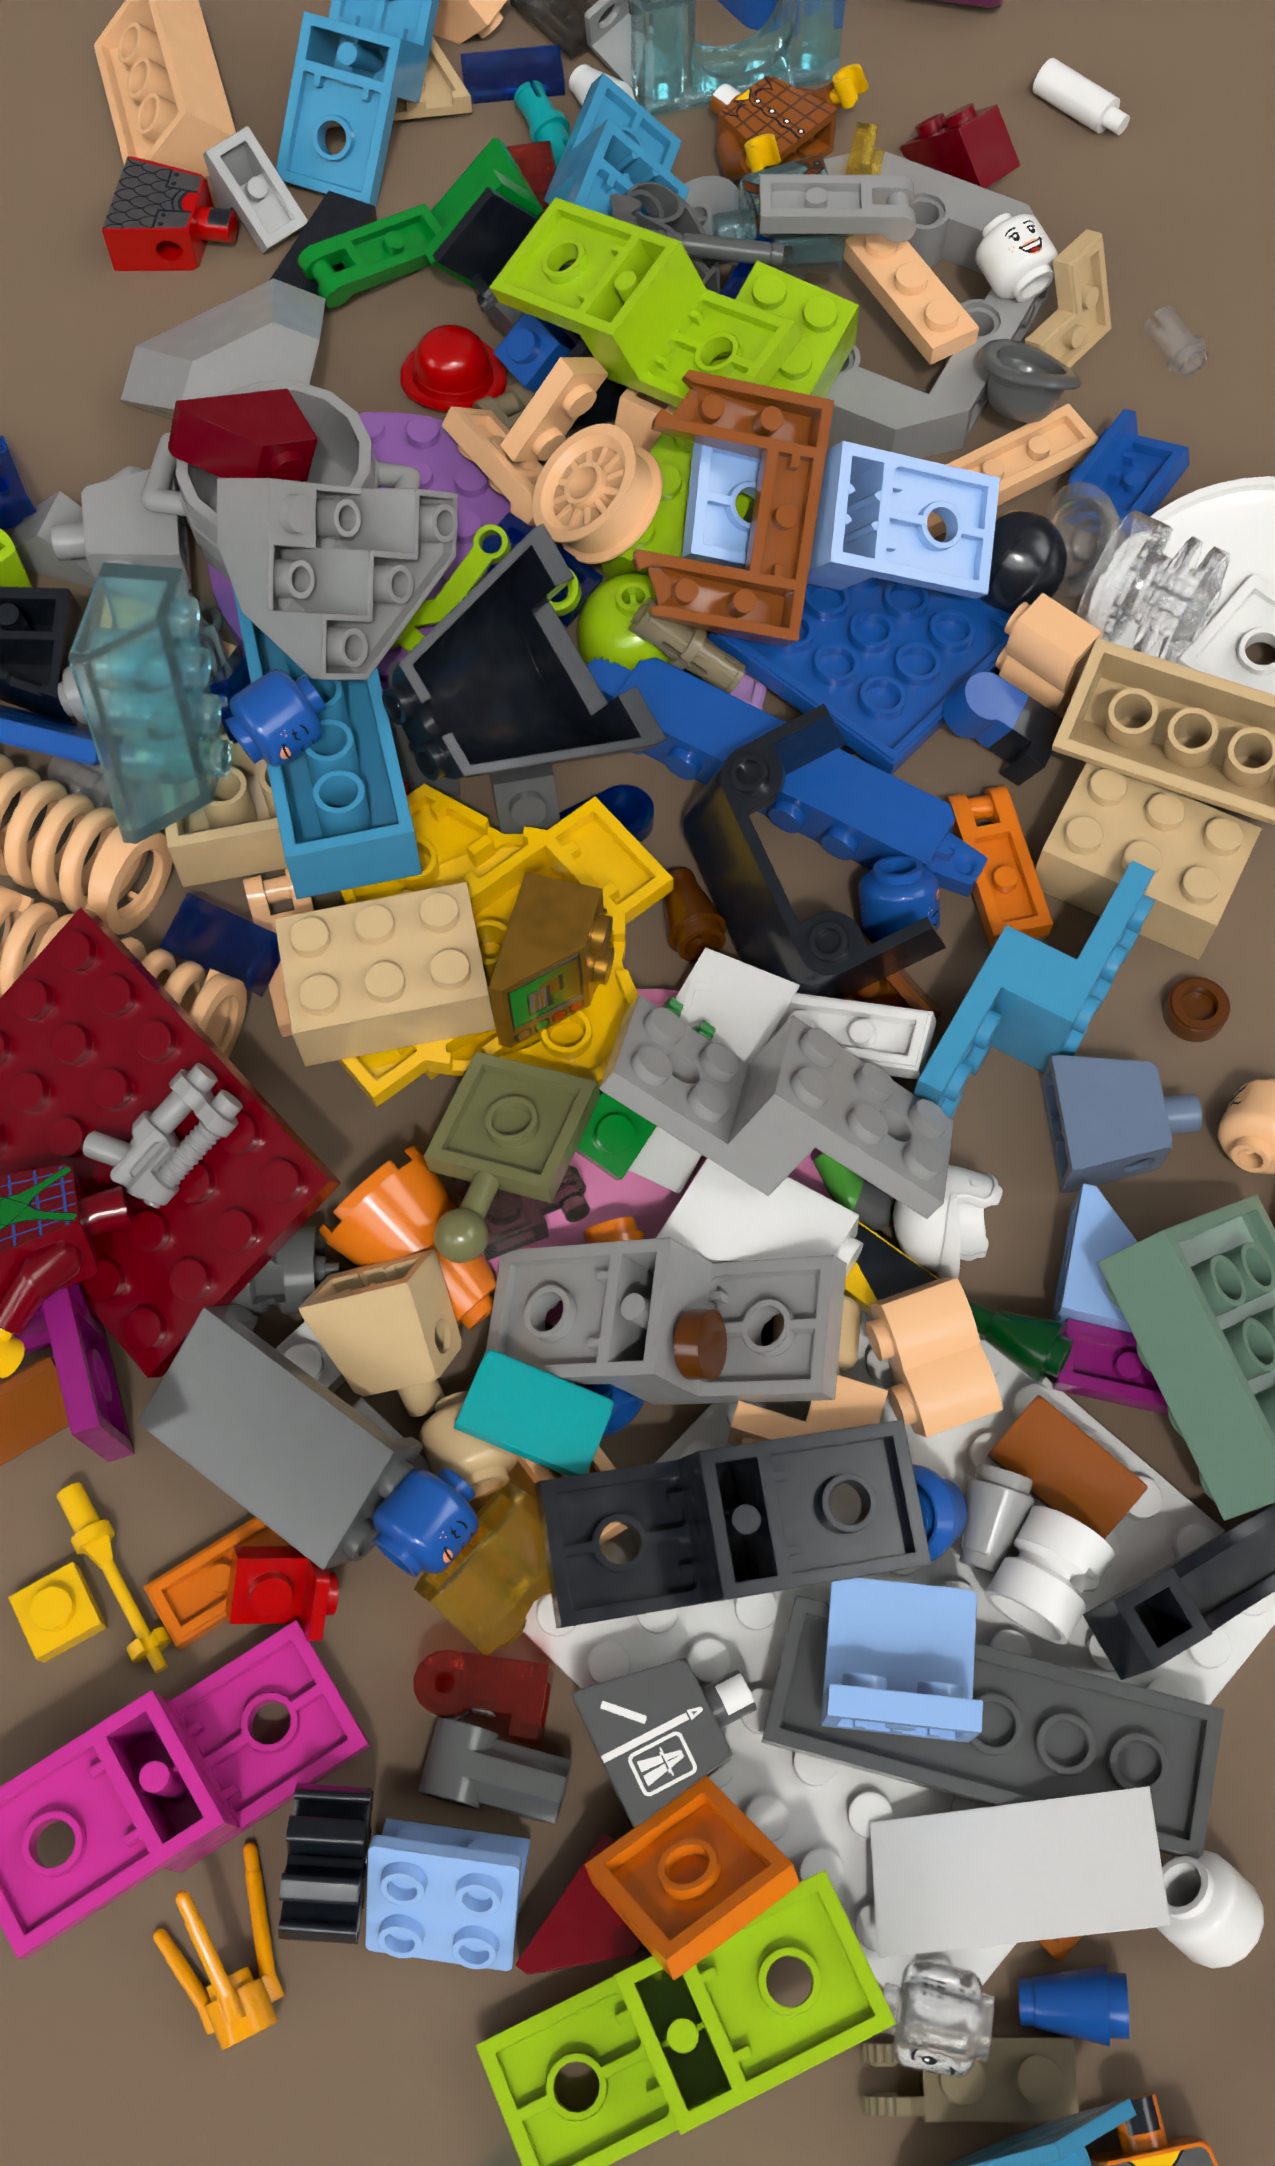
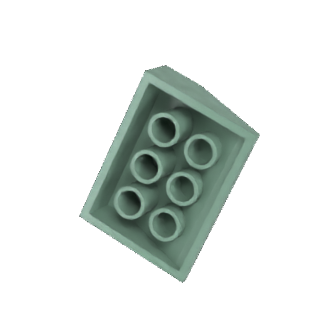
M1256 1194L1164 1229L1098 1261L1106 1278L1105 1283L1108 1295L1113 1303L1121 1309L1137 1341L1138 1356L1143 1365L1152 1372L1168 1405L1167 1410L1171 1424L1183 1436L1199 1468L1201 1485L1208 1497L1216 1503L1224 1521L1275 1503V1228Z

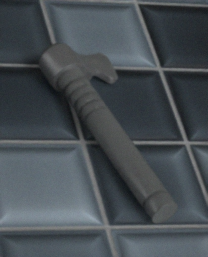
M611 194L609 201L612 207V217L637 226V217L633 214L641 210L642 203L640 200L621 194ZM649 229L650 231L681 241L688 256L692 258L755 264L758 260L764 264H769V266L781 267L783 243L686 232L681 234V232L677 231L673 233L668 230L664 232V230L658 229L656 231V229Z

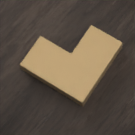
M1088 229L1053 259L1058 309L1025 339V344L1044 351L1069 368L1111 329L1102 233Z

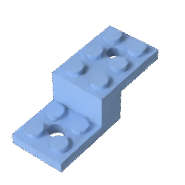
M846 441L827 449L807 584L843 590L874 577L974 599L988 595L1000 477ZM694 442L682 558L739 569L745 568L751 523L744 521L738 515L735 501L739 493H746L755 501L761 459ZM931 512L938 514L945 522L946 537L943 542L935 540L928 531L927 519Z

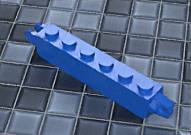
M603 657L601 659L595 658L586 664L608 703L618 695L637 686L667 740L650 749L631 753H643L665 764L673 774L685 780L694 779L707 785L733 751L787 723L656 657L639 661L633 671L615 662L610 663L609 659L604 660ZM839 748L785 775V784L778 798L770 805L757 811L769 817L772 823L781 830L788 833L798 832L821 844L832 856L841 860L851 859L870 870L873 869V865L883 858L892 856L916 858L922 862L923 867L928 868L937 876L940 888L966 897L973 891L976 880L983 868H985L988 859L952 834L955 816L949 803Z

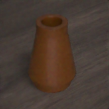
M681 868L669 872L673 877V891L663 897L670 948L678 952L682 959L693 962L698 961L705 947L719 952L726 942L724 935L727 930L725 919L697 883L691 870Z

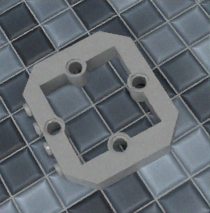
M875 147L822 160L825 168L821 171L820 175H903L910 178L914 183L915 201L911 208L915 211L916 232L907 241L929 267L936 265L941 259L983 274L975 258L977 248L984 238L982 232L987 224L1005 213L1011 214L1012 217L1019 214H1031L1034 216L1030 206L1026 203ZM803 166L798 174H803L808 168ZM760 229L755 230L753 240L772 243L770 234H760ZM733 262L729 280L722 291H720V294L736 299L754 265ZM783 271L806 281V272ZM1051 283L1037 296L1024 302H1018L1016 298L1001 299L991 288L985 300L972 299L961 303L960 305L979 326L977 342L945 358L946 366L929 394L861 368L860 352L856 345H854L826 396V399L834 400L828 442L836 445L846 441L919 459L961 449L989 402L986 393L989 372L979 362V350L991 340L1009 339L1023 342L1048 299Z

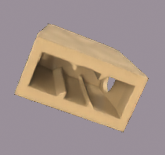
M434 1249L327 1275L298 1308L303 1319L354 1393L364 1397L397 1390L411 1417L423 1416L434 1411V1405L445 1397L437 1379L460 1351L462 1339L439 1259Z

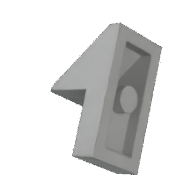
M249 126L205 151L203 156L220 208L235 210L262 254L305 227L308 222L307 218Z

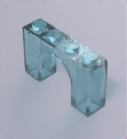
M631 0L632 84L640 105L654 116L708 105L715 91L723 84H729L739 92L744 93L765 76H774L794 87L832 79L833 75L839 70L846 0H778L769 20L755 34L736 44L717 47L704 45L695 40V0Z

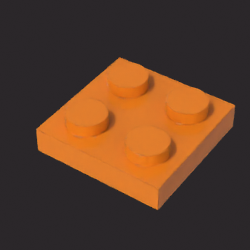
M707 1775L647 1821L636 1826L584 1864L595 1888L673 1981L800 1885L793 1863Z

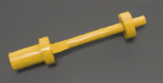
M74 1483L63 1488L57 1493L56 1498L75 1533L70 1541L77 1554H86L102 1569L137 1637L127 1646L126 1651L133 1663L142 1662L147 1657L155 1674L162 1672L168 1665L161 1651L171 1643V1638L165 1627L153 1629L151 1633L113 1561L110 1540L115 1536V1531L110 1521L107 1519L100 1520L82 1483Z

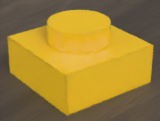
M74 1562L65 1565L8 1597L36 1660L42 1663L51 1660L108 1628L80 1567Z

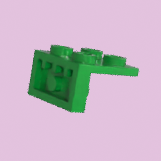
M496 137L490 140L431 210V213L442 229L423 250L432 266L473 289L476 286L471 280L437 263L432 255L484 190L490 187L537 216L543 211L542 206L504 142Z

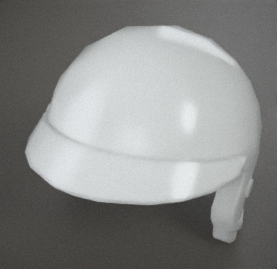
M948 1164L944 1204L928 1219L896 1200L893 1221L896 1240L901 1250L913 1261L928 1271L935 1273L939 1278H958L960 1259L972 1261L976 1258H984L989 1246V1241L986 1237L984 1208L990 1205H998L1003 1193L995 1176L990 1173H979Z

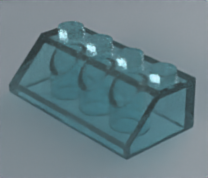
M103 562L68 659L123 842L137 844L213 801L219 777L226 778L229 774L231 746L228 740L221 738L219 729L221 702L218 695L211 694L209 686L211 672L210 652L207 647L200 646L198 637L200 623L199 603L195 597H189L183 568Z

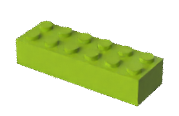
M757 260L735 300L795 321L802 335L800 341L767 386L826 398L856 343L859 305ZM731 353L724 357H715L709 366H716L725 362ZM664 433L660 434L650 452L657 460L663 478L662 495L656 514L636 543L616 558L601 563L603 576L610 579L615 575L633 572L649 575L647 569L635 570L633 552L636 549L682 558L694 442ZM739 493L735 501L736 510L744 521L751 523L754 499L746 493Z

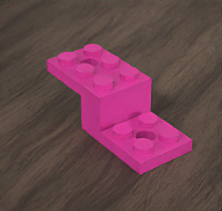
M297 1620L173 1700H169L154 1690H150L0 1787V1925L17 1959L29 1958L161 1869L180 1873L184 1872L294 1799L297 1783L316 1784L372 1747L311 1641H306L302 1627ZM271 1703L285 1705L291 1717L290 1728L287 1734L280 1741L273 1744L259 1743L252 1730L253 1720L257 1712L262 1707ZM64 1821L74 1832V1850L66 1862L60 1866L48 1868L39 1859L37 1853L38 1839L43 1830L50 1824Z

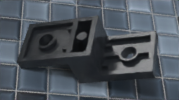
M904 1420L700 1450L678 1460L542 1480L535 1483L556 1629L932 1565ZM838 1483H844L853 1487L861 1499V1513L858 1519L851 1525L837 1520L830 1509V1494ZM610 1523L625 1525L634 1536V1553L630 1560L624 1564H615L609 1561L601 1552L600 1536L603 1529Z

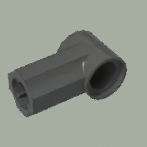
M438 1718L417 1792L464 1807L480 1809L482 1804L507 1811L515 1816L556 1825L568 1784L572 1760L499 1740V1734L478 1726L447 1718Z

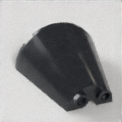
M544 523L533 528L397 664L392 676V686L385 689L382 693V701L386 713L394 723L402 726L408 740L415 749L414 756L420 771L432 781L441 777L453 780L642 751L667 740L637 686L618 695L609 703L606 701L551 605L550 600L571 582L574 576Z

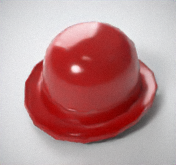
M442 325L424 334L418 342L416 349L409 353L400 369V386L409 399L422 407L448 413L450 407L473 408L474 402L487 395L493 399L502 395L507 386V370L500 359L493 353L495 350L482 341L473 331L458 325Z

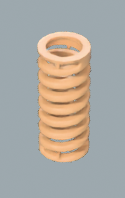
M0 754V827L2 818L12 798L21 790L19 803L11 819L0 831V875L10 876L15 883L28 890L37 889L42 897L54 903H65L68 910L74 913L80 907L95 912L117 935L127 934L136 929L157 905L171 873L173 861L167 848L166 836L158 831L148 832L146 826L136 820L122 823L119 813L108 806L95 808L92 800L81 793L68 795L65 786L55 780L41 781L39 774L27 766L15 768L12 760ZM47 804L44 820L34 837L28 842L32 825L39 812ZM74 818L72 829L66 842L55 855L62 833ZM100 833L98 844L92 856L83 867L88 850ZM150 850L154 853L152 872L139 894L130 891V889L138 879ZM127 894L130 902L117 910V903Z
M0 886V927L5 921V929L0 943V998L74 915L71 913L58 917L55 908L44 902L33 904L35 899ZM36 932L35 940L33 942L29 954H27L26 951L29 946V943ZM132 937L122 939L123 944L225 1056L229 1058L240 1034L246 1012L247 990L244 982L213 969L209 970L205 979L203 967L196 962L186 961L176 968L174 957L168 951L157 949L146 956V950L141 941Z

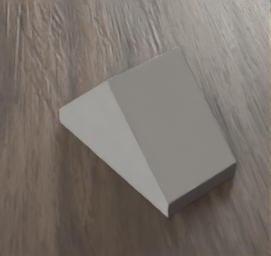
M58 491L25 512L19 520L11 540L26 571L107 591L108 589H103L97 585L86 557L59 561L55 556L51 539V526L83 521L82 507L61 491Z

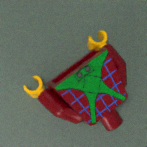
M67 1164L33 1170L19 1169L12 1174L0 1176V1378L9 1377L19 1367L24 1356L25 1347L24 1343L14 1337L13 1334H22L26 1330L41 1303L55 1292L93 1277L100 1269L95 1236L133 1225L131 1210L122 1186L85 1196L74 1167Z

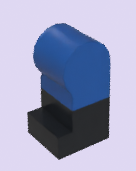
M978 672L972 675L945 699L943 705V716L947 726L958 736L977 739V742L1004 759L1005 763L1000 774L1017 786L1045 768L1053 752V742L1063 721L1062 717L991 672Z

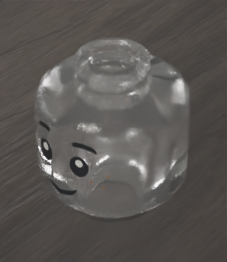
M912 1960L903 1970L900 1985L885 1982L883 1995L897 2024L882 2031V2033L894 2035L893 2053L901 2066L953 2078H963L970 2073L975 2060L987 2063L993 2023L994 1995L983 1993L981 1980L975 1972L969 1969L924 1960Z

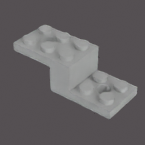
M640 995L625 1012L599 1090L763 1194L769 1196L817 1148L926 1219L944 1204L954 1120L947 1117L944 1111L934 1102L920 1099L894 1082L887 1072L879 1066L867 1064L839 1046L835 1039L826 1031L812 1028L793 1015L747 1065L739 1060L726 1046L713 1043L682 1023L680 1018L672 1011L657 1007Z
M671 1237L501 1250L486 1351L488 1349L495 1350L576 1385L611 1384L653 1405L738 1403V1400L745 1403L835 1400L847 1263L835 1255L712 1263ZM562 1300L563 1314L560 1321L555 1327L546 1331L545 1318L548 1311ZM688 1309H715L723 1318L727 1334V1353L723 1370L715 1380H688L682 1376L676 1366L673 1351L675 1327L680 1316ZM782 1314L784 1328L781 1335L771 1345L763 1346L761 1332L764 1324L774 1315Z

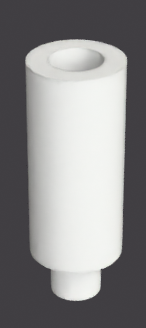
M1050 58L1039 70L1033 84L1034 94L1098 134L1109 129L1115 134L1120 135L1126 129L1130 116L1119 109L1120 99L1055 58Z

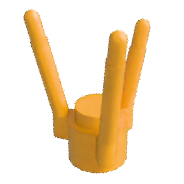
M251 1842L244 1845L243 1857L258 1979H253L249 1966L227 1976L203 1920L198 1914L190 1894L185 1890L179 1891L176 1894L175 1901L211 1985L206 1987V1989L204 1988L188 1961L165 1929L158 1928L153 1933L154 1942L165 1957V1961L198 2010L207 2036L215 2033L221 2051L277 2023L278 2018L272 2002L285 1996L275 1972L258 1849Z

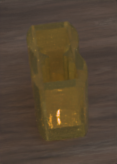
M511 1483L500 1489L477 1512L479 1528L476 1534L448 1568L438 1574L424 1572L414 1587V1590L485 1657L496 1649H502L512 1644L524 1630L527 1622L526 1615L533 1603L544 1594H551L538 1504L527 1492Z

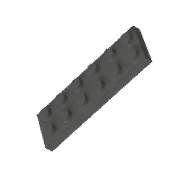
M798 1595L795 1596L761 1743L990 1806L1150 1786L1159 1851L1172 1856H1189L1196 1859L1203 1856L1224 1709L975 1643L973 1699L983 1700L982 1732L969 1743L820 1726L829 1604Z

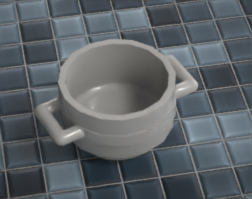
M259 381L221 395L288 388L318 438L307 482L355 488H381L383 486L419 489L421 476L416 468L378 462L376 460L371 439L358 412L331 391L299 381ZM170 432L165 433L159 440L141 494V503L146 510L152 512L186 516L205 560L231 581L217 545V478L220 477L172 457L168 450ZM175 469L180 491L169 490Z

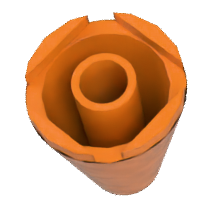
M411 1146L404 1150L412 1159L411 1162L401 1169H398L391 1160L382 1165L352 1191L333 1211L341 1221L335 1229L323 1224L319 1229V1235L330 1247L359 1267L434 1249L439 1259L457 1325L462 1323L471 1331L492 1312L494 1298L491 1295L495 1292L497 1279L483 1254L467 1263H455L445 1259L438 1252L433 1237L436 1223L446 1212L457 1208L438 1174L428 1170L424 1151L419 1146Z

